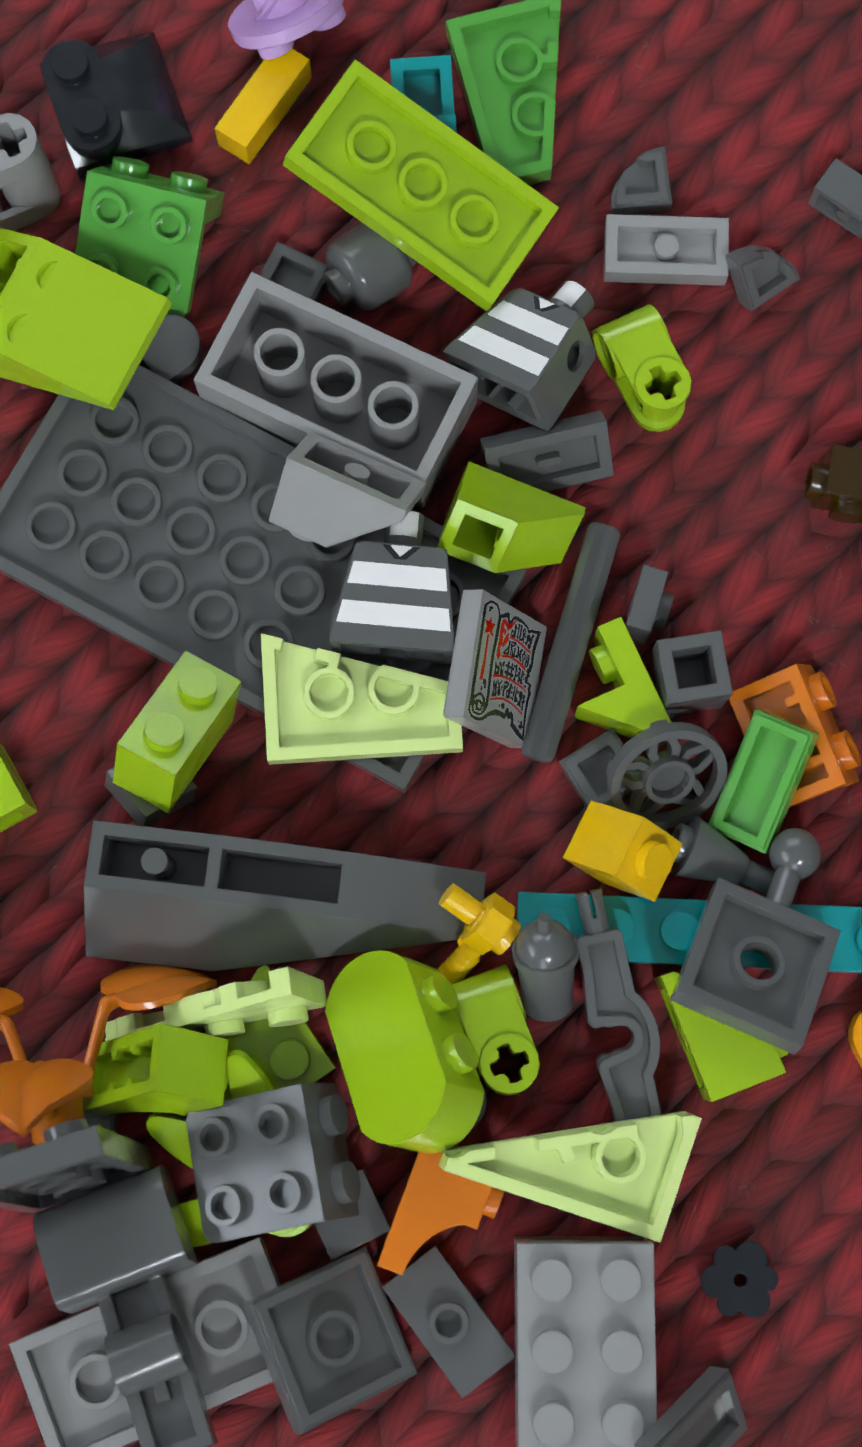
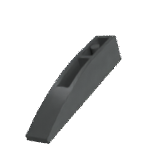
M93 820L84 880L86 956L218 972L456 941L463 932L465 923L439 905L440 898L446 889L455 883L481 902L484 900L487 873L302 845Z

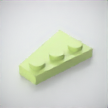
M261 633L266 748L269 765L463 752L462 725L445 718L443 715L448 681L387 665L377 666L342 657L340 653L321 648L315 650L284 642L282 638Z

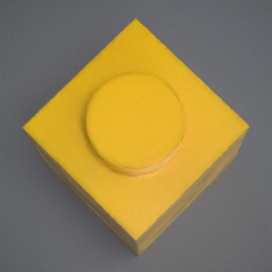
M591 800L563 858L603 884L655 902L683 843L643 816Z

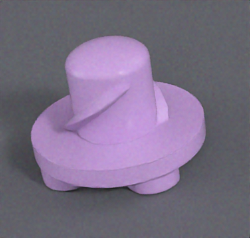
M244 0L231 14L228 27L238 46L246 49H257L260 57L264 60L274 59L289 52L294 46V40L314 30L324 31L340 24L346 17V12L342 5L344 0Z

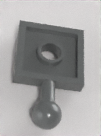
M790 828L780 832L773 839L769 848V859L775 873L766 898L718 877L710 890L670 1001L793 1055L804 1045L841 930L790 909L800 879L807 878L813 874L821 861L820 844L810 832L799 828ZM755 951L762 954L771 965V978L759 980L748 975L741 965V953Z

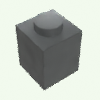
M721 631L656 641L649 654L654 687L668 716L722 708L733 692Z

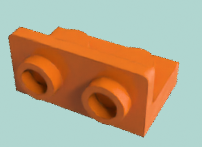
M794 664L733 691L729 700L744 736L755 709H762L820 734L790 807L837 788L859 782L855 767L861 765L860 754L850 733L847 730L840 732L830 710V708L837 705L836 697L829 680L822 671L815 673L811 665Z

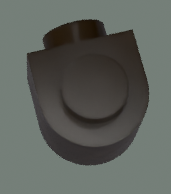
M833 444L818 462H811L804 485V498L812 500L811 508L829 511L828 517L838 522L862 523V449Z

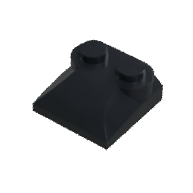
M154 32L94 46L79 40H66L54 45L46 53L43 62L39 63L61 131L80 179L86 178L88 170L112 164L113 157L139 160L193 141Z

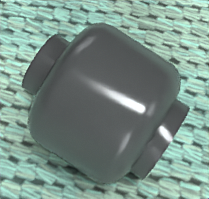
M361 222L328 245L326 261L330 270L323 274V280L333 298L340 305L344 306L350 302L360 311L373 312L408 289L413 280L412 267L416 265L417 261Z

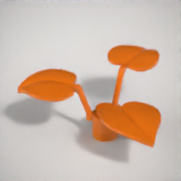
M155 964L130 966L105 977L101 981L100 987L101 992L106 996L102 997L99 1001L84 1063L72 1059H53L37 1061L35 1063L27 1061L14 1023L8 1017L24 1009V999L13 990L0 987V1031L6 1038L14 1060L0 1063V1121L22 1137H25L31 1131L32 1142L38 1145L45 1142L44 1130L64 1122L84 1119L83 1098L94 1094V1071L110 1013L119 1006L125 1010L138 1011L171 1004L209 988L217 989V980L193 969Z

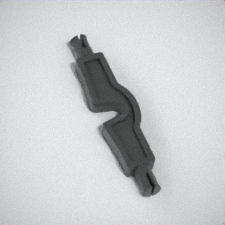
M589 890L594 916H592L588 894L585 891L577 893L575 898L577 899L584 933L577 935L575 938L579 947L578 959L582 973L587 1022L593 1028L626 1026L631 1030L630 1041L625 1046L613 1049L609 1053H601L596 1059L597 1069L611 1106L613 1120L618 1122L662 1115L653 1077L660 1055V1036L656 1020L649 1006L634 990L623 935L618 928L609 927L602 895L603 890Z

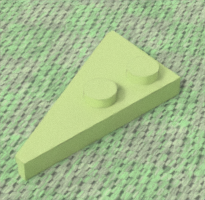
M290 967L269 971L271 989H269L267 981L233 982L220 986L217 989L200 992L164 1005V1011L142 1015V1013H132L116 1018L106 1024L105 1041L160 1023L196 1032L205 1031V1034L220 1038L242 1035L246 1033L244 1023L267 1018L269 1027L300 1024L309 1020L307 1010L326 1007L327 999L324 980Z

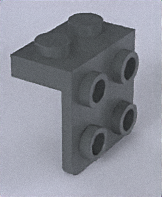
M300 1083L223 1101V1106L201 1112L188 1113L186 1125L204 1236L209 1242H225L359 1215L357 1200L360 1196V1179L356 1167L349 1159L345 1136L349 1124L348 1111L343 1098L338 1094L336 1083Z

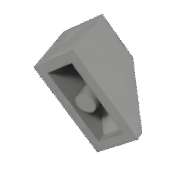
M310 431L286 458L268 521L289 530L294 537L300 540L315 542L324 547H329L402 522L423 495L427 483Z

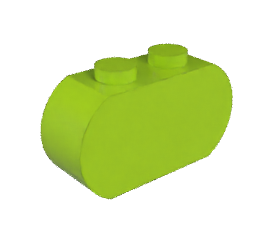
M382 950L360 955L340 972L329 992L325 1013L361 1132L378 1143L427 1154L440 1153L462 1141L471 1131L480 1114L484 1090L476 1070L479 1063L478 1055L471 1041L464 1035L456 1011L458 1006L457 994L444 974L426 964Z

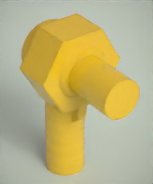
M455 883L451 884L440 898L439 905L464 922L465 925L463 932L458 937L457 943L459 946L437 970L442 972L450 983L453 984L463 980L480 962V955H484L490 950L497 955L504 953L513 943L521 928V923L514 918L515 906L495 892L480 902Z

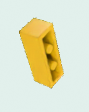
M294 49L278 58L263 60L216 125L215 132L218 145L250 164L311 80L310 60Z

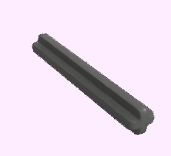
M591 522L588 525L521 748L522 755L529 759L550 763L556 755L620 539V531L613 526L599 522Z

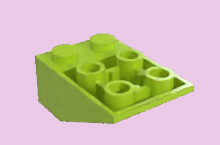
M0 228V377L114 410L173 303L169 298L43 238Z

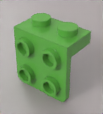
M113 157L112 164L88 170L75 254L169 298L173 304L167 315H178L184 318L191 310L205 224L220 217L224 192L207 188V178L191 173L173 171L171 179L149 174V164L125 157Z

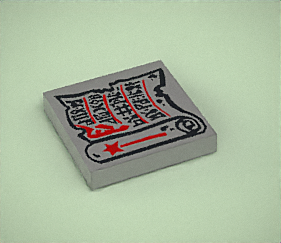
M464 590L461 598L445 699L444 717L509 748H522L536 702L547 627L485 590Z

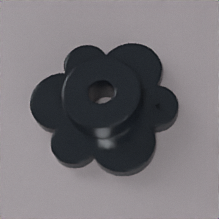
M747 1241L738 1245L736 1249L728 1245H721L716 1248L713 1254L715 1264L707 1266L700 1277L703 1291L708 1296L717 1298V1308L725 1316H735L739 1311L752 1318L764 1315L770 1307L768 1291L776 1288L779 1278L773 1268L766 1266L767 1255L763 1247L755 1242ZM737 1274H743V1283L736 1285L734 1277Z

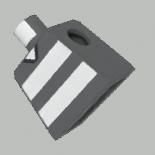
M567 281L551 300L522 288L511 290L451 342L443 353L449 364L478 377V399L548 432L559 418L595 360L596 350L583 320L594 307V300L583 286L574 281Z
M410 511L402 522L385 527L384 543L356 542L330 630L329 641L332 652L343 655L451 664L454 649V630L448 555L445 549L422 546L424 515Z

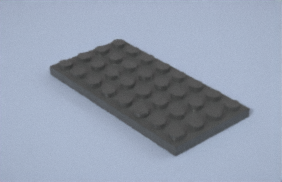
M139 365L114 410L58 394L0 490V573L172 667L175 666L185 651L241 680L237 702L265 717L261 633L282 638L284 642L315 650L321 648L332 651L329 641L330 630L354 546L359 541L384 543L385 528L324 547L315 542L300 540L294 537L289 530L269 522L286 458L295 447ZM425 517L422 546L437 547L443 526ZM448 555L454 642L463 591L485 590L510 605L526 576L525 569L494 573ZM341 654L342 657L377 666L387 665L445 681L449 680L451 664ZM426 755L350 759L345 761L405 793Z

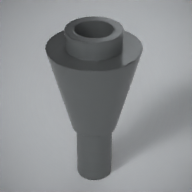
M699 816L694 817L688 825L680 823L674 829L671 836L683 843L671 868L673 876L716 882L719 877L735 885L740 883L767 895L775 870L749 860V856Z

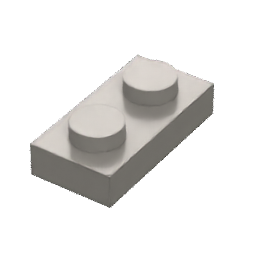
M606 215L603 282L725 286L728 278V264L725 255L729 254V218Z

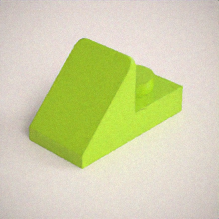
M622 617L598 626L593 639L596 647L589 650L590 658L602 683L607 684L612 681L616 689L580 704L574 716L577 719L607 730L613 728L616 733L629 738H633L635 735L648 729L650 723L659 720H667L671 723ZM668 741L659 743L658 747L668 743Z

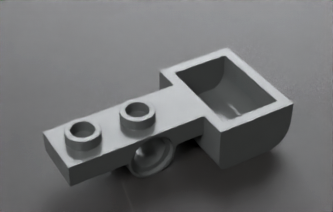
M163 1165L157 1166L34 1214V1234L57 1309L73 1314L99 1304L107 1331L104 1343L108 1364L119 1391L127 1399L140 1446L212 1447L219 1444L167 1279L169 1275L198 1264L168 1169Z

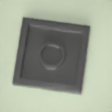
M366 1247L355 1249L242 1303L293 1434H303L417 1374Z

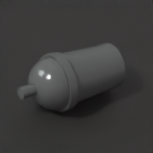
M540 913L537 916V920L527 924L515 938L512 945V957L518 969L524 1011L535 1020L552 1022L564 1018L573 1008L574 972L579 958V947L575 936L562 923L551 919L548 913Z

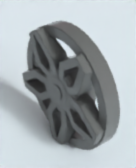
M659 720L650 723L648 729L631 738L618 751L614 759L609 760L606 770L608 794L614 807L643 816L661 829L677 827L678 824L690 822L694 817L704 813L718 798L727 777L726 757L713 735L702 727L684 722L669 723L667 720ZM678 739H687L691 741L684 742L681 746ZM668 741L666 751L657 753L658 744ZM646 751L649 759L641 757L639 754ZM698 754L693 759H690L691 756ZM713 761L710 778L703 788L696 775L702 773ZM636 769H640V770H641L640 773H635V774L626 773V771H628V770H636ZM621 786L633 790L629 805L622 800ZM692 788L694 789L696 795L689 793ZM648 796L649 798L643 803L644 798ZM676 803L683 805L671 811L655 813L665 804Z

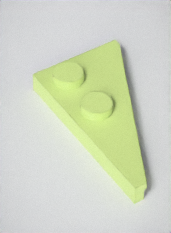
M681 1111L455 1147L443 1151L438 1166L446 1172L661 1243L702 1118Z

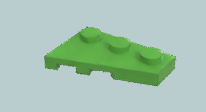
M526 0L446 20L447 39L479 149L528 185L551 180L561 0Z

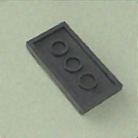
M86 1119L64 1122L44 1130L45 1142L32 1147L18 1149L16 1142L0 1144V1209L33 1214L155 1168L151 1148L129 1139V1136L119 1135L115 1130L109 1131L104 1129L101 1125L88 1126Z

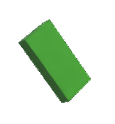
M755 709L709 825L720 834L764 854L769 853L770 845L780 832L820 734L762 709Z

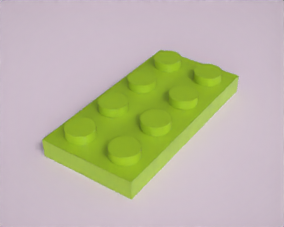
M356 59L285 155L283 162L285 168L486 312L491 308L559 209L557 205Z

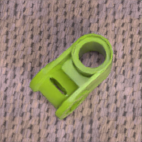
M648 304L592 331V339L598 358L608 376L614 380L637 424L648 431L654 432L670 430L677 425L684 414L685 402L690 394L691 378L689 371L685 368L671 342L668 330L658 311ZM655 389L657 393L650 395V390ZM670 394V395H671V398L668 399V400H665L664 396H667V395Z
M504 964L453 983L452 986L458 998L456 1011L464 1035L471 1041L477 1052L479 1061L477 1068L485 1085L495 1093L505 1096L516 1095L526 1090L537 1077L540 1064L537 1050L525 1021L526 1014L507 965ZM508 1047L512 1056L523 1054L527 1064L518 1071L520 1081L510 1084L505 1074L494 1076L491 1072L490 1066L498 1062V1050L500 1048Z

